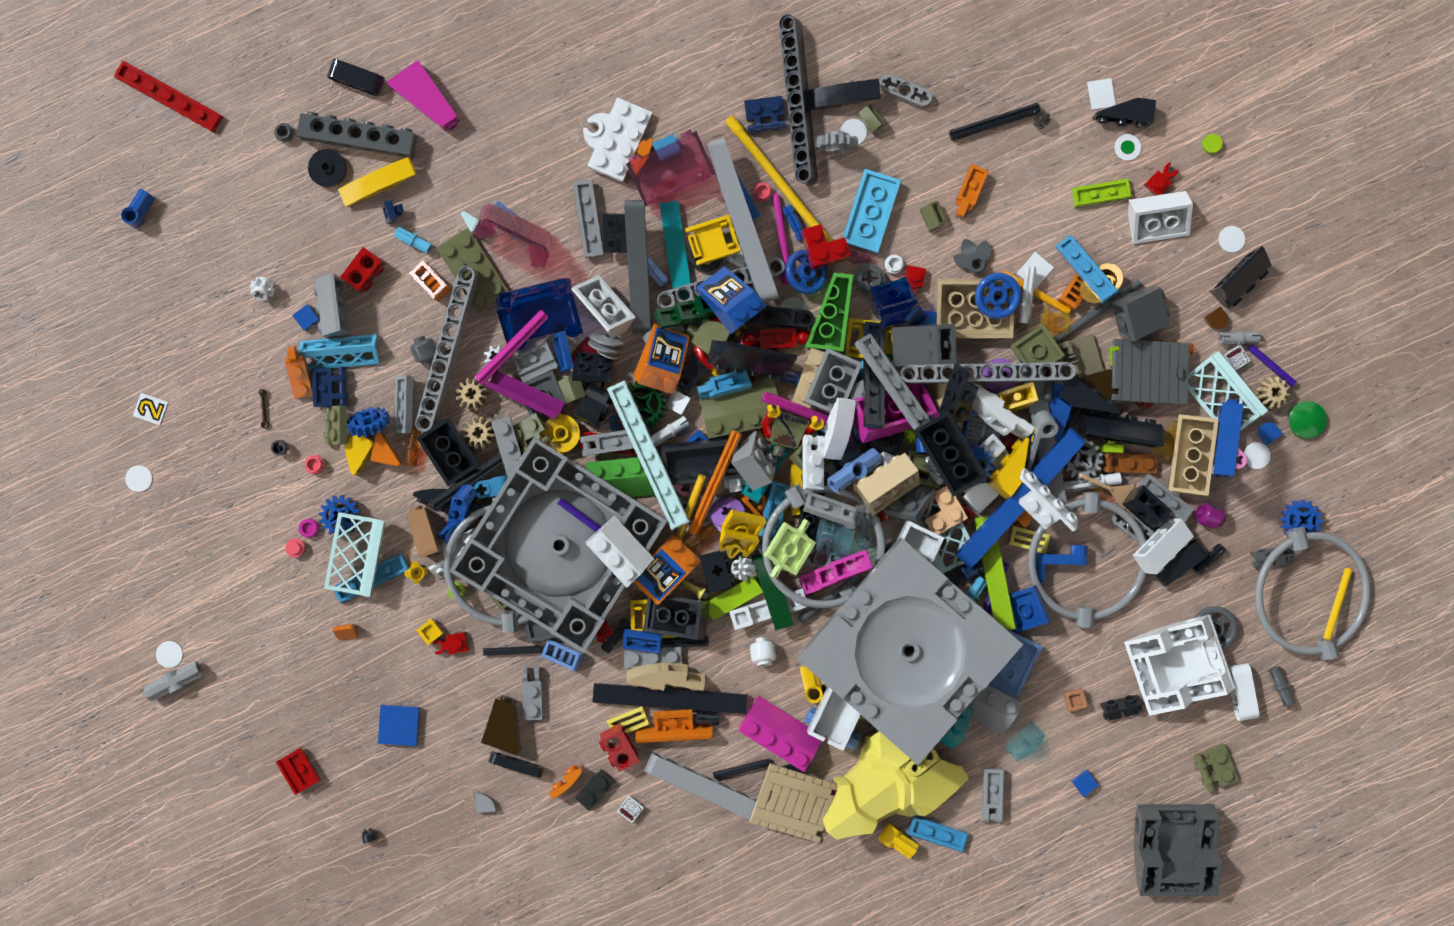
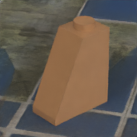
M422 506L411 509V513L407 514V519L419 557L426 558L443 551L442 542L438 536L439 534L429 509L422 508Z

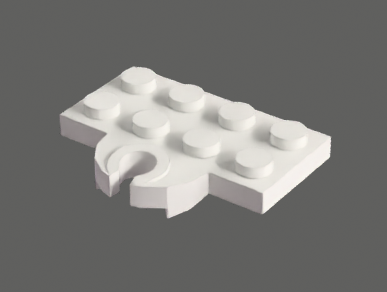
M617 97L610 114L598 113L588 118L587 124H595L599 127V130L591 133L588 128H583L585 142L588 147L594 150L587 168L623 183L637 147L650 121L652 112Z

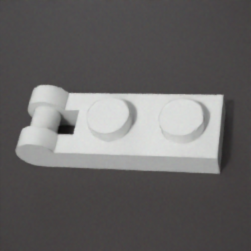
M804 435L803 489L824 490V436L812 437V435ZM812 445H815V450H811Z

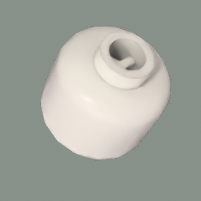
M765 637L755 639L756 642L750 646L752 662L757 664V667L772 665V662L776 659L774 643L767 641Z

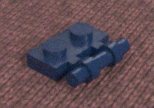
M782 96L744 100L746 121L754 120V125H747L748 133L756 132V134H759L762 131L773 130L774 132L786 128L785 121L777 120V117L784 116ZM771 118L769 123L761 124L760 119Z
M333 368L312 369L313 407L334 406V399H339V406H347L349 393H347L346 382H348L346 368H338V376H333ZM333 382H339V393H334Z

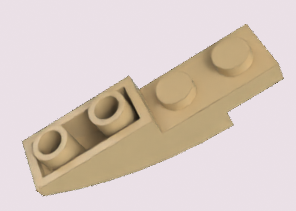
M667 662L646 664L627 670L626 684L635 687H647L652 690H664L665 684H668L672 687H684L693 691H703L705 674L689 672L688 664Z

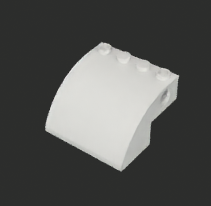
M1210 614L1160 627L1124 642L1149 716L1185 709L1194 701L1228 695L1235 689Z

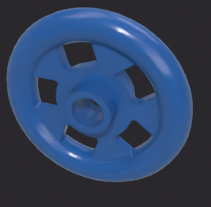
M806 250L796 251L789 257L786 263L785 272L787 280L796 291L802 294H815L827 282V267L811 270L810 263H806L808 258ZM797 260L801 263L798 268L794 266ZM816 270H820V278L815 277ZM796 273L798 274V277L801 279L800 282H798L794 277ZM812 280L813 286L807 287L806 282Z
M992 273L984 277L978 284L975 291L976 305L981 313L989 318H1006L1017 310L1021 302V288L1012 276L1006 273ZM1001 280L1003 281V286H994V282ZM985 287L991 289L988 297L983 296ZM1012 287L1014 295L1008 297L1006 289ZM997 292L1001 293V297L999 299H995L994 297L995 293ZM989 301L995 305L993 310L986 306ZM1007 301L1010 306L1007 309L1002 310L1000 305H1003Z

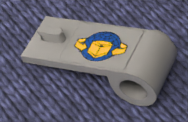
M1047 410L1039 411L1034 416L1032 426L1035 428L1033 433L1028 436L1029 443L1025 468L1028 471H1031L1040 438H1051L1058 432V425L1052 413Z

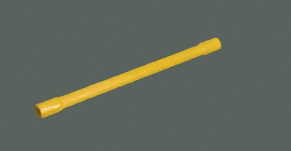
M731 115L727 118L725 124L740 139L808 226L819 225L818 221L745 132L735 116ZM823 229L826 241H833L832 237Z

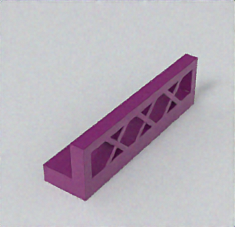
M498 370L493 374L490 382L487 381L485 384L486 387L555 420H558L565 405L564 402Z

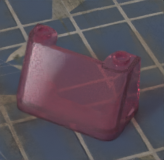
M691 130L680 134L682 138L645 156L639 157L637 154L628 158L629 162L626 163L627 169L641 200H644L645 208L716 174L697 131L692 133Z
M486 204L482 207L469 234L470 237L477 240L480 237L487 239L492 237L498 228L529 243L525 253L529 254L531 259L530 265L537 269L545 267L552 243L550 232L494 204Z

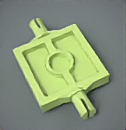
M803 519L799 528H794L783 522L765 551L764 556L776 565L770 574L774 579L777 580L782 570L796 576L816 544L805 533L811 524L806 519Z

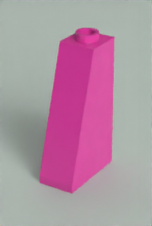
M418 60L387 81V84L394 92L444 131L447 129L452 130L458 125L457 122L460 119Z

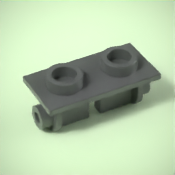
M1262 548L1250 552L1251 556L1256 560L1253 561V567L1260 570L1265 560L1275 548ZM1288 548L1275 560L1274 565L1290 564L1293 561L1292 555H1295L1291 548Z

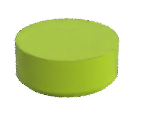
M1217 134L1207 135L1202 140V149L1208 154L1218 152L1223 144L1221 137Z

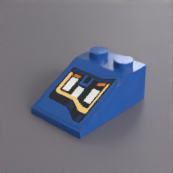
M725 266L695 288L730 334L734 333L766 307L756 292Z

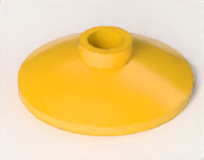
M560 414L558 420L549 418L545 424L548 429L542 433L544 437L548 434L552 437V441L548 443V446L560 453L572 450L577 445L580 439V428L572 417ZM562 430L566 432V435L563 438L560 437V432Z

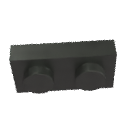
M600 769L575 799L590 811L615 783V780Z

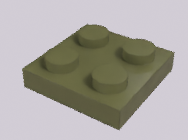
M1043 324L1010 346L1021 363L1056 362L1065 356ZM1025 367L1029 375H1031L1030 370Z

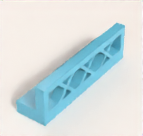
M377 334L300 341L298 349L299 356L303 355L304 358L312 357L317 360L316 363L307 364L308 370L379 364L380 362L377 351ZM372 352L374 358H366L362 354ZM345 354H351L355 358L353 360H347L343 356ZM326 356H332L336 358V360L334 362H329L324 358Z

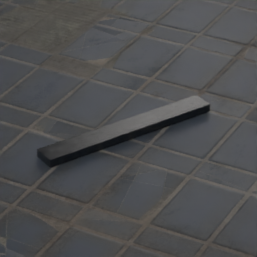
M594 683L592 703L746 714L747 694L673 688L652 690L642 686Z

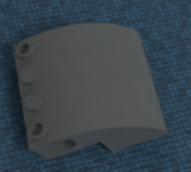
M1137 804L1134 827V858L1140 896H1218L1223 863L1216 850L1220 816L1214 804Z

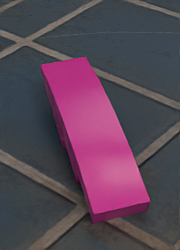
M867 550L831 562L827 566L798 578L804 594L807 596L871 570L873 566Z

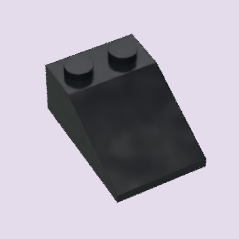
M667 595L657 605L648 597L643 631L704 640L710 601Z

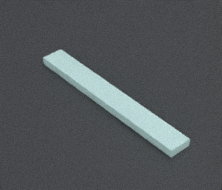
M625 380L607 388L671 530L688 523L687 515Z

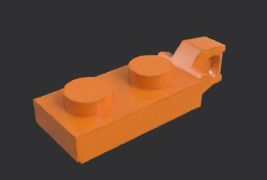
M974 164L970 165L956 198L955 205L959 207L955 216L963 218L966 210L971 211L975 206L988 175V170Z
M290 346L287 350L288 357L285 358V365L294 399L313 396V385L306 358L303 355L299 356L296 346Z

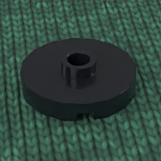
M319 150L309 160V176L313 182L321 187L331 188L336 186L346 176L347 166L345 160L334 150ZM325 165H329V169L327 171H324Z

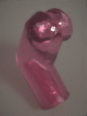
M848 245L851 254L848 261L852 264L871 261L869 252L859 254L852 246Z

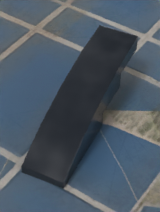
M879 78L810 89L811 110L837 108L842 105L858 104L861 101L881 99Z

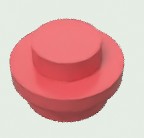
M764 182L756 184L753 189L754 198L760 202L769 200L772 195L770 185Z
M311 455L305 461V469L311 474H319L324 469V460L318 455Z
M297 538L289 540L285 547L286 553L293 558L302 556L305 552L304 542Z

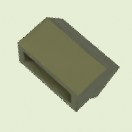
M872 104L866 105L858 113V117L871 134L886 123Z
M938 201L920 208V213L928 231H932L947 223Z
M572 376L558 381L566 404L580 400L586 395L581 381H572Z

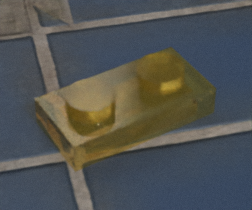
M1175 420L1170 423L1163 433L1164 447L1153 448L1151 451L1165 462H1169L1174 454L1178 424Z

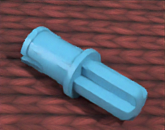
M398 227L395 231L394 236L409 244V247H415L425 254H428L432 248V243L418 237L417 233L412 234L401 227Z
M978 576L969 591L966 590V595L972 601L976 602L977 599H980L979 595L987 584L986 580Z

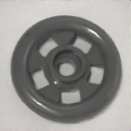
M1210 606L1202 609L1194 618L1209 614L1212 618L1213 614H1220V620L1212 619V621L1217 626L1218 638L1222 635L1225 638L1220 643L1222 650L1230 647L1238 634V623L1235 616L1229 610L1220 606ZM1229 622L1230 630L1225 631L1224 623Z

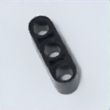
M338 59L332 60L326 76L330 80L373 96H379L385 80L383 76Z
M1194 539L1186 547L1182 548L1176 554V557L1164 566V569L1157 575L1155 574V576L1165 587L1203 561L1209 554L1199 540Z

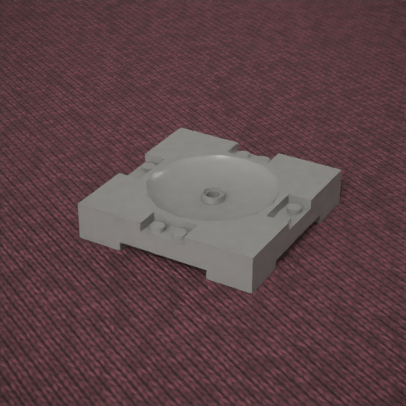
M533 437L449 572L480 591L489 594L584 653L625 586L586 545L585 542L596 532L559 506L557 502L562 497L601 527L615 516L647 552L667 520L536 437ZM556 540L564 542L562 549L554 548L553 544Z
M899 538L796 657L904 754L919 765L954 725L958 716L978 693L989 685L1023 644L964 594L904 539ZM911 645L913 647L912 654L905 655L904 648Z

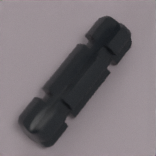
M1217 544L1213 551L1208 552L1209 555L1203 561L1193 567L1194 572L1202 575L1206 568H1209L1219 559L1218 556H1222L1226 552L1225 547Z
M621 619L618 623L619 626L614 628L613 635L606 638L607 642L604 641L601 645L603 651L610 653L614 648L612 646H616L623 637L624 630L631 627L627 620Z

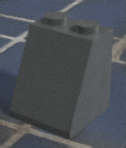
M1152 285L1110 299L1119 335L1131 342L1169 325L1168 318H1170V313L1164 304L1165 293L1158 286Z

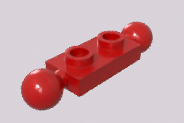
M795 328L758 330L757 336L753 333H746L742 338L743 345L753 347L758 344V348L768 350L796 348L797 342L800 345H806L810 333L802 330L796 334Z

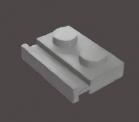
M547 342L512 357L523 383L558 368Z

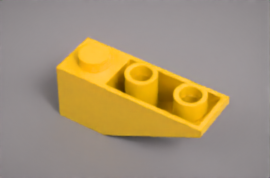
M1027 437L1021 441L1018 439L1014 443L1012 453L1010 455L1007 454L1002 459L1000 469H995L989 477L991 481L988 485L1005 499L1011 497L1022 483L1020 475L1021 471L1025 468L1029 443Z

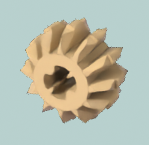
M1267 377L1266 382H1260L1262 388L1256 389L1257 392L1261 393L1257 398L1263 399L1261 403L1263 405L1267 404L1268 409L1273 407L1278 409L1281 408V404H1287L1285 398H1289L1291 395L1286 393V391L1290 390V387H1284L1286 381H1280L1279 377H1274L1273 379Z
M467 378V385L462 382L459 383L463 389H456L457 393H461L460 396L456 397V400H463L460 403L461 407L467 404V410H471L473 405L474 409L478 410V403L481 406H485V403L481 400H488L489 397L483 395V393L488 392L487 388L482 389L484 384H478L475 378L472 383ZM470 390L476 392L474 399L468 397L471 394Z
M474 417L472 418L473 424L469 421L466 422L470 428H463V431L468 433L463 438L465 440L470 439L467 443L468 446L474 443V449H478L479 445L485 449V442L490 445L493 443L489 437L495 438V434H490L491 431H494L493 427H489L491 421L488 420L484 423V417H480L478 423L477 418ZM478 428L479 430H483L484 432L481 434V438H479V436H475V433L478 432Z

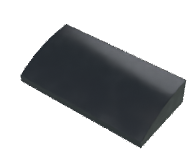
M729 438L662 445L663 465L672 485L696 483L699 474L706 477L704 482L710 481ZM732 459L722 480L742 478L733 466Z

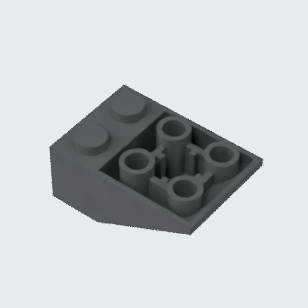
M939 323L892 327L894 366L957 363L955 324Z

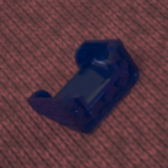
M561 278L503 292L496 297V312L506 344L540 310L547 314L548 319L529 339L565 331L569 337H576L583 333L575 295L571 290L572 283L569 278ZM527 341L518 350L523 349Z

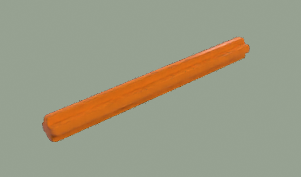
M733 430L690 525L689 533L693 535L699 534L740 441L741 433Z

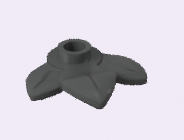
M964 239L961 244V254L954 256L956 265L960 268L968 269L974 275L983 273L986 269V260L991 254L989 243L985 240L976 246L972 241ZM974 262L979 263L980 267L978 269L973 267Z

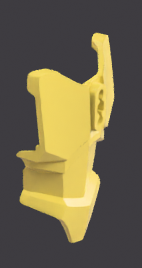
M878 731L865 737V744L861 748L858 763L843 777L833 778L838 788L827 813L822 819L825 830L830 836L838 840L856 835L873 834L878 826V822L894 814L908 817L915 815L926 816L952 796L968 780V776L962 766H957L940 759L934 748L929 752L931 759L926 760L924 758L917 765ZM914 764L917 767L915 772L912 771V766Z

